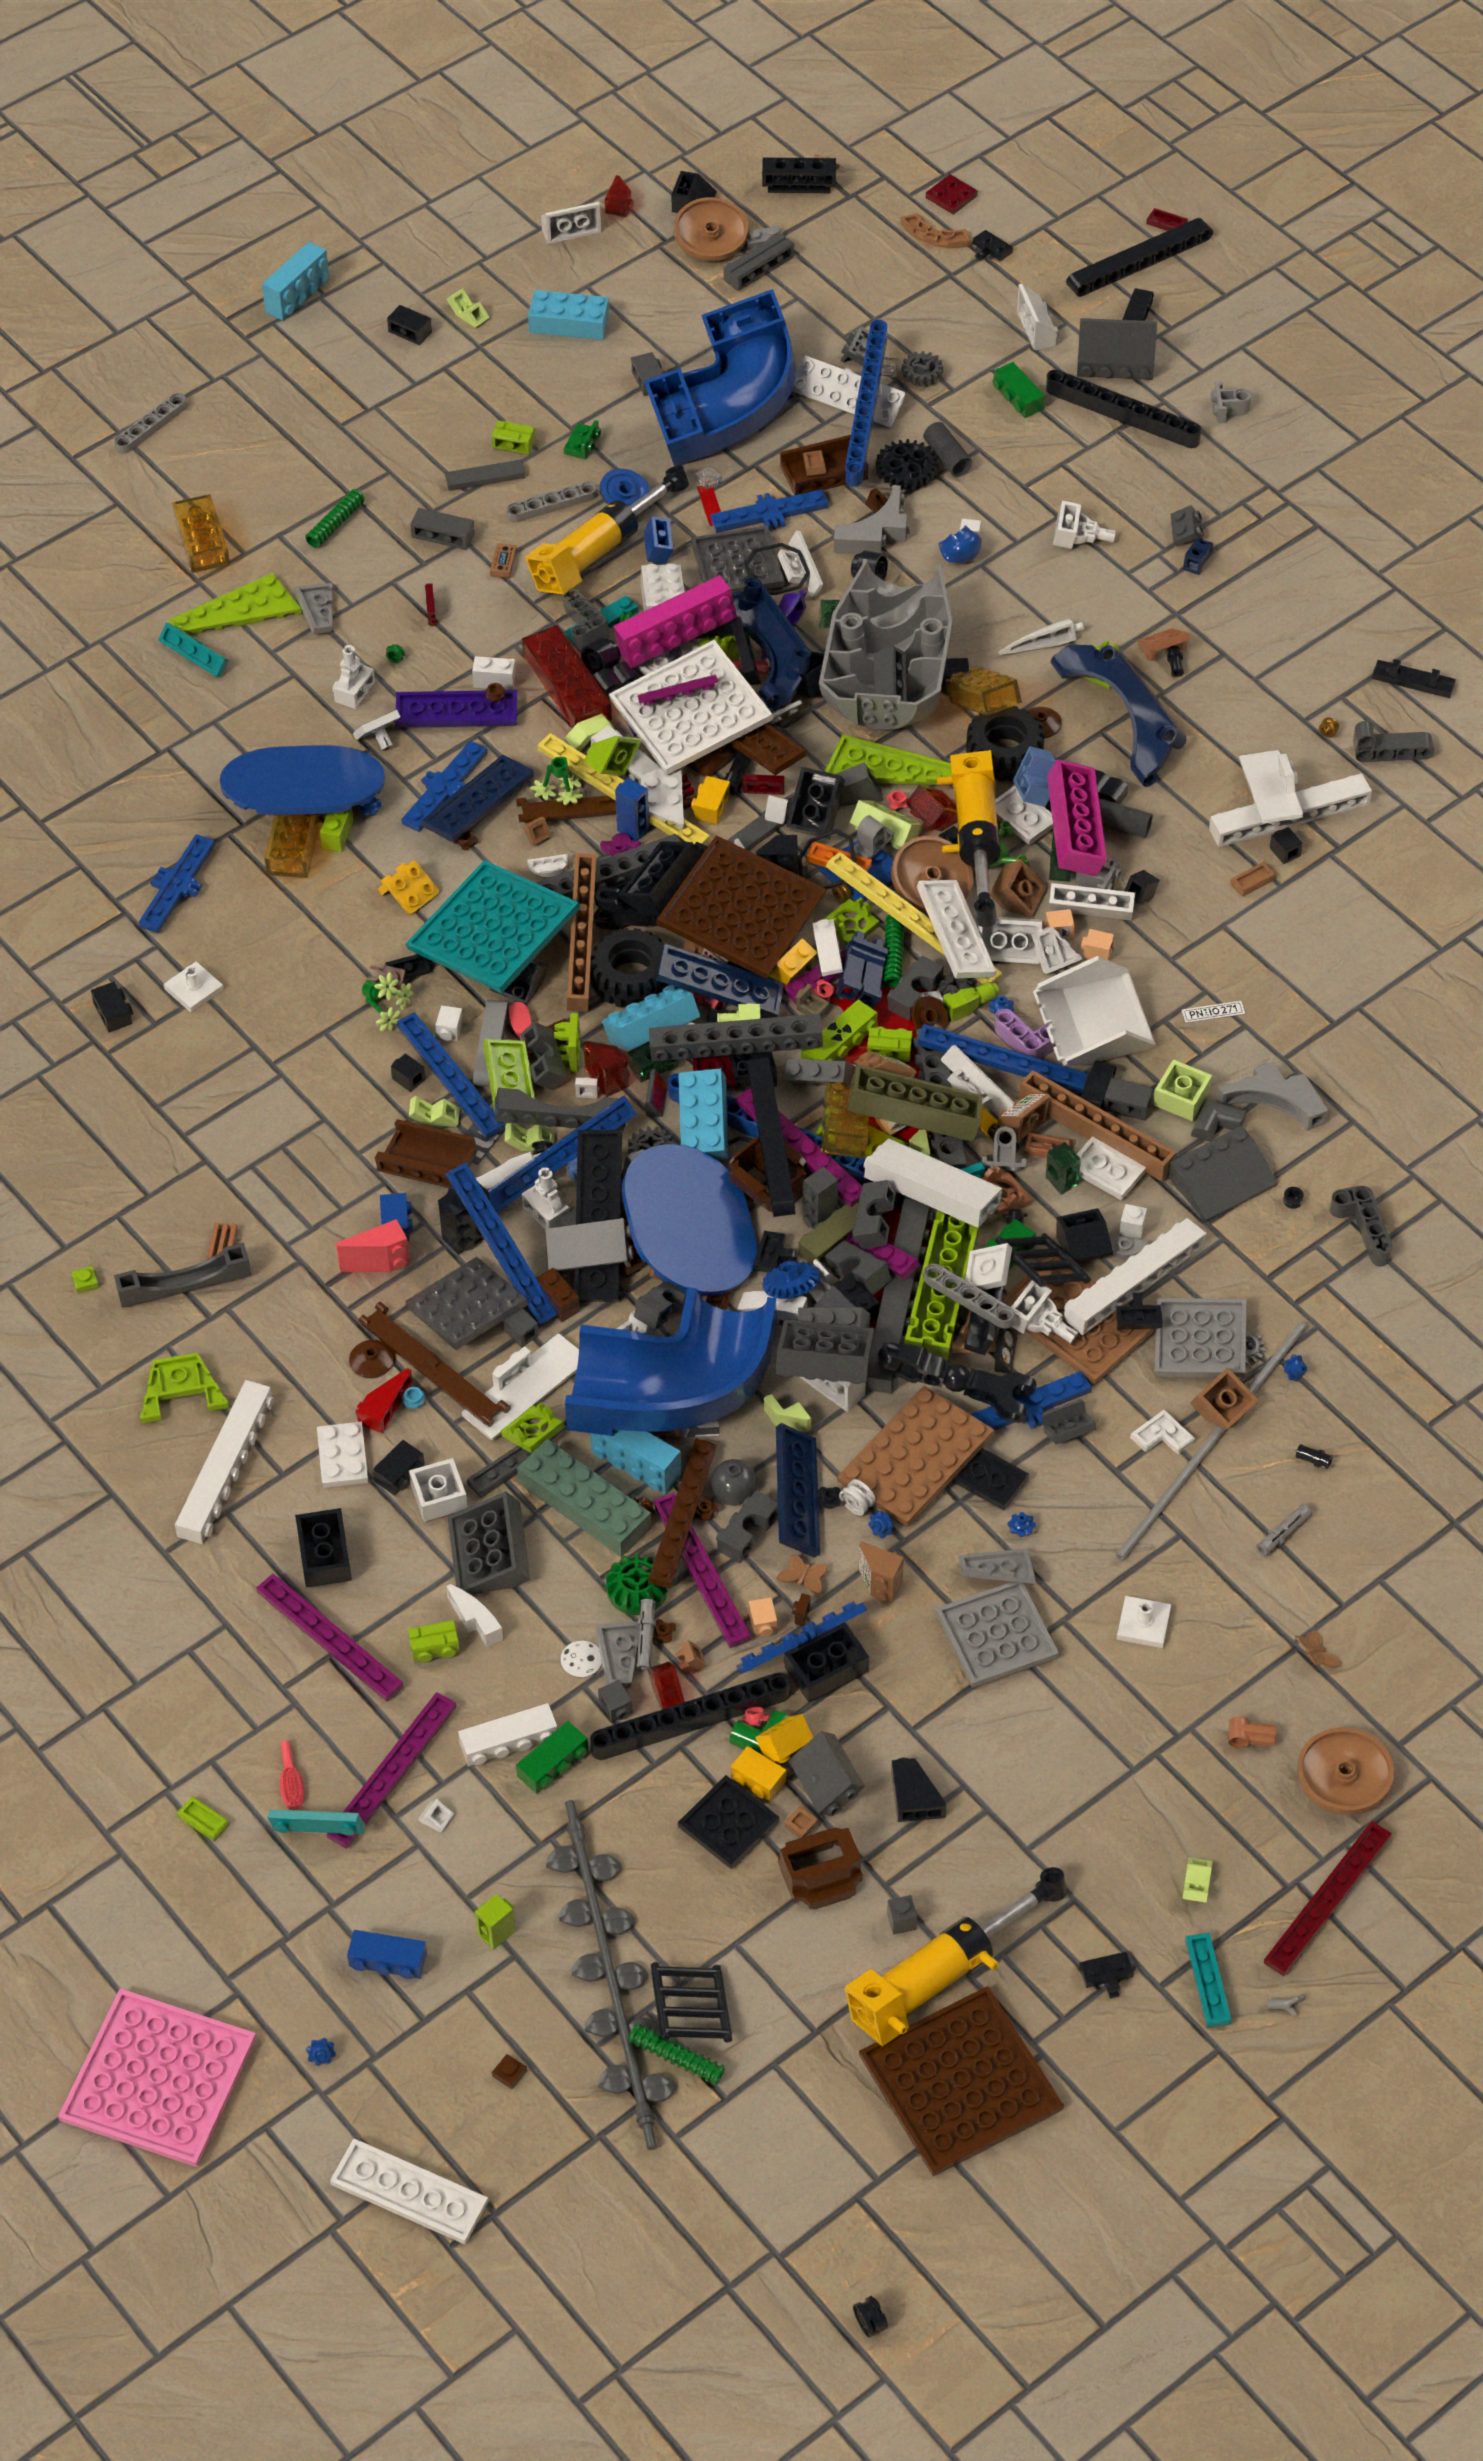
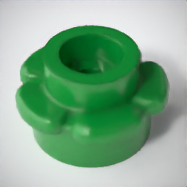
M392 644L386 648V657L389 661L398 663L400 660H403L405 651L400 645Z

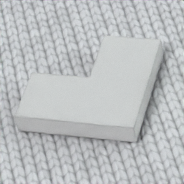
M1165 1410L1136 1429L1130 1436L1145 1452L1162 1440L1177 1455L1195 1443V1438Z

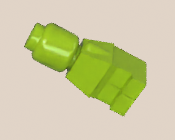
M986 982L975 987V989L973 987L960 989L952 995L950 993L943 995V1005L948 1016L954 1022L969 1016L980 1006V1003L984 1004L994 1000L996 995L999 994V988L995 982Z

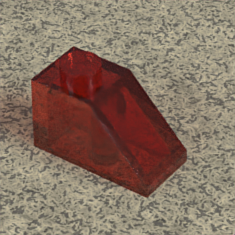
M616 175L605 197V213L627 217L629 210L632 211L634 200L632 199L631 190L622 178Z
M665 1662L647 1668L652 1689L661 1710L685 1702L676 1667L673 1664Z

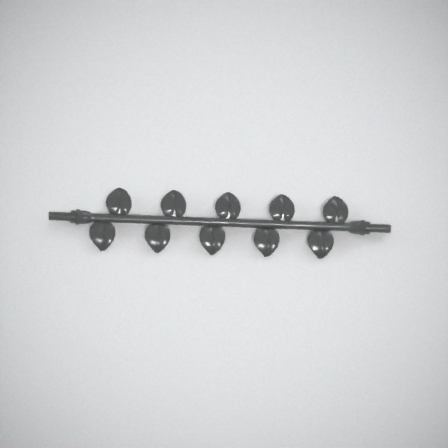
M568 1800L565 1802L569 1819L567 1832L575 1848L560 1846L554 1849L547 1858L546 1867L561 1873H569L580 1865L588 1902L582 1899L568 1902L560 1911L559 1921L574 1927H582L592 1919L601 1957L597 1954L581 1956L572 1967V1976L593 1982L606 1974L614 2012L609 2009H600L593 2012L585 2023V2032L599 2037H609L619 2028L628 2066L626 2068L623 2065H614L607 2068L598 2080V2088L614 2094H621L632 2085L637 2104L636 2122L643 2129L647 2149L654 2150L657 2148L652 2128L654 2125V2115L646 2100L657 2103L663 2102L676 2090V2086L670 2078L662 2074H651L641 2082L633 2044L629 2043L628 2039L635 2024L638 2022L641 2023L642 2027L647 2026L650 2031L652 2029L655 2030L657 2035L660 2033L659 2024L649 2018H637L628 2026L619 1988L635 1990L646 1981L649 1975L642 1966L633 1962L620 1964L614 1970L606 1933L622 1935L635 1924V1919L632 1914L622 1908L608 1909L601 1916L593 1879L609 1881L622 1870V1866L616 1858L607 1854L596 1855L588 1862L584 1845V1825L581 1820H578L574 1801Z

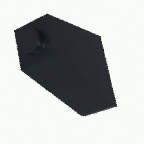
M902 1757L892 1760L891 1775L898 1822L945 1818L946 1802L916 1758Z

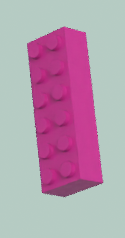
M719 575L613 627L620 654L630 668H633L737 618L731 589Z
M1057 759L1047 774L1058 868L1097 876L1107 861L1095 768Z

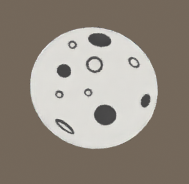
M576 1641L569 1644L562 1651L560 1658L563 1669L575 1677L590 1676L598 1671L602 1664L599 1648L588 1641Z

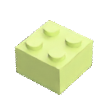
M1172 1060L1155 1089L1153 1106L1193 1121L1211 1091L1212 1075Z

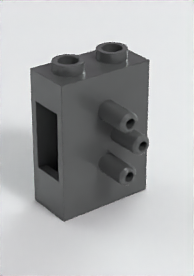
M821 1731L788 1760L819 1814L828 1816L838 1814L845 1804L855 1799L859 1792L865 1788L835 1734Z

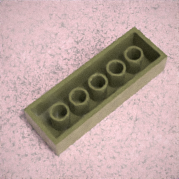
M856 1064L850 1083L847 1111L974 1142L981 1122L983 1095Z

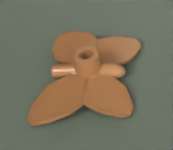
M793 1554L789 1560V1568L781 1571L776 1579L783 1583H793L798 1580V1586H801L804 1582L805 1587L810 1592L820 1594L822 1590L820 1578L825 1574L827 1565L815 1564L810 1567L809 1563L804 1565L803 1560L796 1554Z
M1318 1631L1309 1632L1305 1638L1298 1635L1295 1636L1297 1641L1306 1648L1307 1656L1315 1665L1320 1666L1324 1664L1332 1668L1340 1666V1662L1335 1656L1325 1653L1326 1648L1320 1647L1322 1645V1637Z

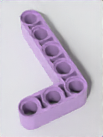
M1001 1009L996 1012L995 1032L1015 1052L1038 1059H1043L1054 1052L1053 1047L1056 1044L1052 1045L1046 1030L1049 1025H1044L1033 1032L1011 1010Z

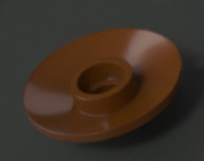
M1034 707L1028 710L1029 714H1033L1037 721L1041 722L1045 735L1044 738L1051 737L1060 730L1061 718L1053 709Z
M924 996L915 1002L912 1009V1019L917 1029H921L923 1024L932 1027H942V1030H946L948 1014L940 1000L933 996Z
M367 1340L353 1348L350 1353L349 1362L352 1370L357 1375L365 1378H377L386 1374L392 1368L394 1353L382 1341Z

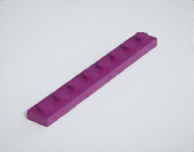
M751 1088L736 1097V1104L756 1121ZM778 1110L783 1140L806 1160V1167L812 1173L824 1167L838 1179V1196L850 1207L860 1201L859 1196L862 1193L863 1186Z
M674 1492L653 1500V1506L665 1528L676 1498ZM691 1525L681 1558L729 1648L751 1640V1634Z
M274 1573L256 1587L259 1595L386 1702L403 1688V1682Z
M436 1692L343 1813H359L366 1825L456 1709V1702ZM327 1833L328 1839L346 1849L358 1836V1834Z

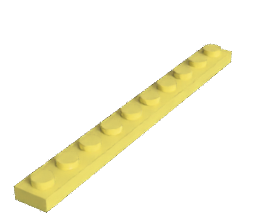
M551 733L537 745V750L552 760L555 757H566L570 772L616 801L615 789L625 780L617 775L599 773L584 762L586 755ZM649 816V823L668 835L676 834L681 842H693V844L699 842L706 845L710 841L709 834L685 819L683 829H678L674 823L669 821L664 823L654 816Z
M841 852L828 860L826 867L945 956L930 918ZM995 968L996 973L994 977L975 979L982 984L986 982L994 983L1000 979L1002 972Z

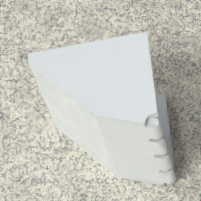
M1096 956L1038 983V987L1033 991L1037 1005L1042 1006L1039 1008L1044 1024L1049 1025L1046 1030L1052 1045L1056 1044L1053 1049L1057 1060L1062 1062L1064 1066L1093 1064L1095 1060L1101 1062L1148 1050L1156 1046L1130 973L1125 967Z

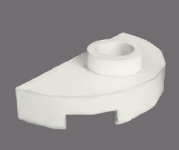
M568 854L527 860V865L535 875L553 877L566 869Z

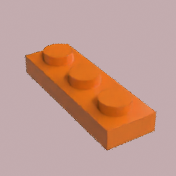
M814 842L806 856V862L827 868L828 860L839 852L851 859V853ZM855 854L856 864L868 872L872 866V859Z

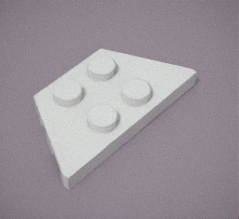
M662 768L641 775L640 785L648 789L649 816H654L664 823L669 821L676 824L678 829H683L681 768L668 775Z

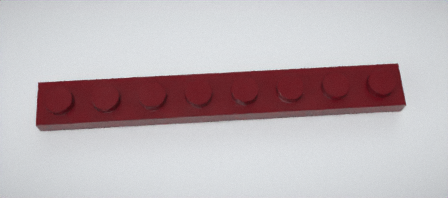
M1373 1821L1369 1823L1265 1957V1965L1282 1976L1287 1974L1391 1839V1832Z

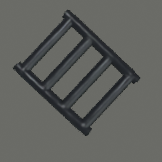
M1046 1233L1035 1237L1003 1239L999 1236L995 1239L997 1245L1006 1243L1011 1247L1046 1245L1049 1248L1015 1251L1012 1248L1011 1259L1039 1287H1043L1045 1284L1080 1281L1087 1284L1091 1281L1088 1274ZM1058 1257L1061 1261L1027 1263L1024 1259ZM1070 1269L1073 1272L1043 1276L1037 1273L1038 1271Z
M658 1962L651 1964L653 1989L662 2040H669L670 2037L723 2039L726 2043L733 2040L723 1973L720 1965H714L712 1968L660 1966ZM662 1976L713 1978L715 1988L663 1986ZM665 1996L717 1998L718 2008L666 2006ZM668 2017L720 2018L721 2029L669 2027Z

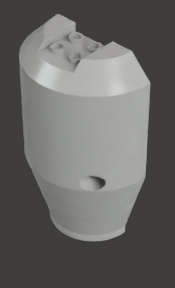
M863 559L861 568L832 614L819 680L820 691L825 701L838 714L857 725L872 729L890 730L917 724L926 719L935 710L940 699L953 624L942 574L943 564H938V571L930 581L924 584H913L909 587H903L880 579L870 569L868 560ZM891 645L906 653L907 702H901V696L875 694L874 653Z

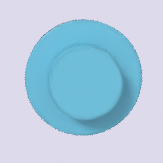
M417 1387L408 1388L402 1396L403 1404L411 1409L421 1407L425 1402L423 1391Z

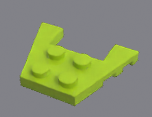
M197 1352L152 1361L147 1383L148 1388L143 1401L144 1406L140 1414L141 1424L162 1420L159 1401L206 1393L209 1412L229 1408L228 1400L221 1393L218 1384L211 1377L209 1370Z

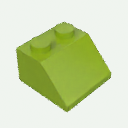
M613 736L592 743L587 751L584 762L601 774L625 776L642 740L639 738Z

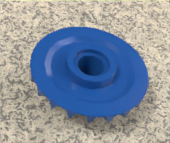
M620 468L611 470L603 476L599 492L602 493V498L606 500V504L619 500L630 506L647 494L650 489L646 480L641 475L632 470Z
M786 1261L780 1264L778 1268H773L772 1272L766 1274L762 1283L763 1290L773 1298L788 1299L798 1297L811 1291L818 1284L820 1275L817 1267L810 1263Z

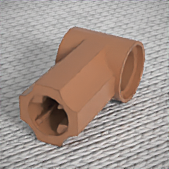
M1233 1717L1229 1720L1228 1744L1230 1746L1244 1748L1251 1744L1274 1747L1276 1725L1250 1723V1720L1244 1717Z

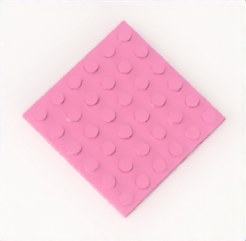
M120 1988L59 2113V2121L197 2167L257 2038L256 2033Z

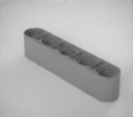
M486 1001L473 1074V1085L490 1087L483 1041L485 1039L504 1040L509 1012L508 1001Z

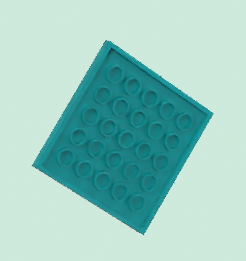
M484 860L405 944L408 950L503 993L580 909L579 902Z

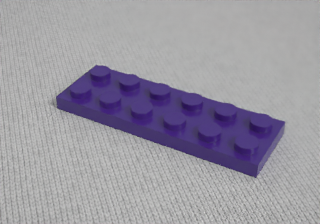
M486 690L396 692L395 710L398 711L400 718L395 721V727L517 725V690H505L506 695L504 699L497 702L486 698Z

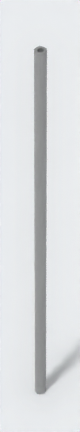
M1298 1323L1249 1385L1248 1389L1253 1394H1255L1307 1328L1305 1323ZM1220 1426L1215 1428L1117 1552L1116 1557L1119 1560L1125 1559L1226 1429Z

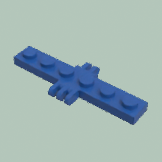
M822 489L781 499L771 498L769 493H765V499H763L761 494L757 495L758 501L754 505L711 514V521L716 533L763 523L764 526L768 525L769 530H771V523L774 529L778 528L777 522L780 523L781 527L786 526L784 518L828 508V501Z
M470 740L442 773L428 771L426 776L421 779V782L426 785L427 790L402 818V824L420 832L423 828L421 820L466 785L462 782L487 755V748Z
M196 834L173 870L164 867L159 868L158 873L155 874L150 884L160 890L139 920L140 928L159 933L181 897H187L188 895L197 896L202 885L194 877L214 848L215 841L213 839Z
M1079 1371L1036 1388L1030 1396L1016 1395L1013 1397L1026 1406L1027 1417L1022 1423H1028L1029 1427L1033 1429L1036 1427L1034 1419L1039 1426L1043 1425L1041 1416L1044 1413L1043 1411L1091 1393L1092 1387L1084 1374ZM992 1406L970 1414L994 1429V1431L1015 1423L1000 1418Z
M853 1601L842 1607L843 1612L836 1615L833 1611L822 1617L823 1622L815 1625L813 1621L801 1627L803 1631L795 1635L792 1632L781 1638L782 1643L775 1646L774 1642L761 1648L762 1653L755 1656L752 1652L740 1658L742 1663L736 1665L739 1673H745L867 1611L864 1603L855 1604Z

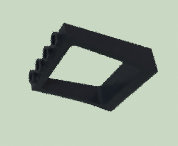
M740 616L694 638L734 635L742 663V669L738 671L749 685L761 684L749 634ZM680 645L670 650L673 651L669 654L671 661L683 656Z

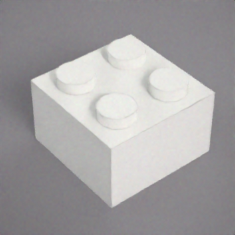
M453 1458L409 1470L411 1487L424 1522L468 1508L466 1492Z

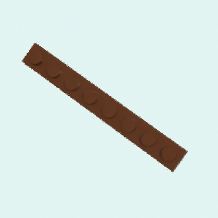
M698 1438L694 1441L649 1575L648 1583L668 1589L671 1587L716 1452L717 1444Z

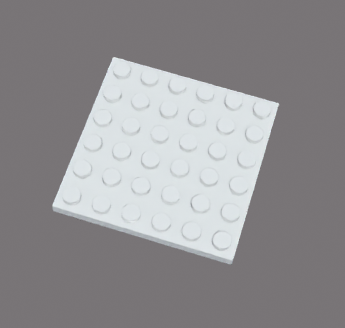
M715 640L609 694L612 703L667 775L773 720V714ZM714 674L717 676L718 683H715V688L703 690L702 687L694 689L695 693L684 696L683 692L675 694L676 698L665 701L663 697L655 699L656 703L644 706L643 702L639 703L637 694Z

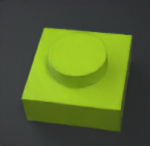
M93 1266L71 1271L77 1294L99 1288Z

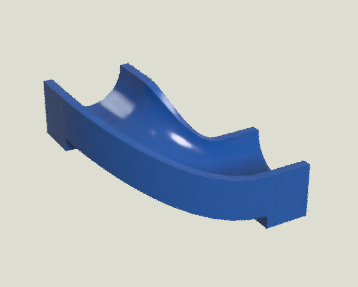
M773 289L701 315L716 357L714 364L682 373L681 368L644 381L674 466L710 455L745 439L773 419L787 402L796 378V361L785 319Z
M687 1287L681 1324L678 1332L671 1337H659L629 1330L581 1325L575 1383L572 1394L566 1395L565 1399L567 1430L613 1436L614 1430L670 1431L700 1426L732 1413L754 1394L762 1382L768 1364L771 1363L777 1329L776 1298L767 1297L766 1303L756 1310L734 1312L710 1305L699 1296L696 1288Z

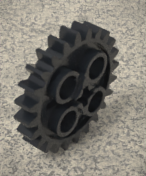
M900 439L899 444L892 441L891 446L885 445V450L880 449V454H877L876 473L879 474V479L884 478V483L890 482V487L893 485L904 486V489L907 490L908 486H911L915 490V485L922 488L923 483L929 484V479L934 480V475H937L938 456L935 455L934 450L930 451V446L924 447V442L918 445L917 440L910 443L909 439H907L906 443H903Z

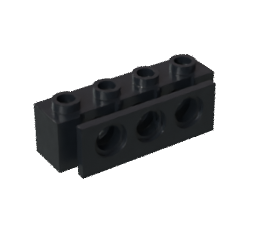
M763 157L762 187H768V193H830V187H836V158Z

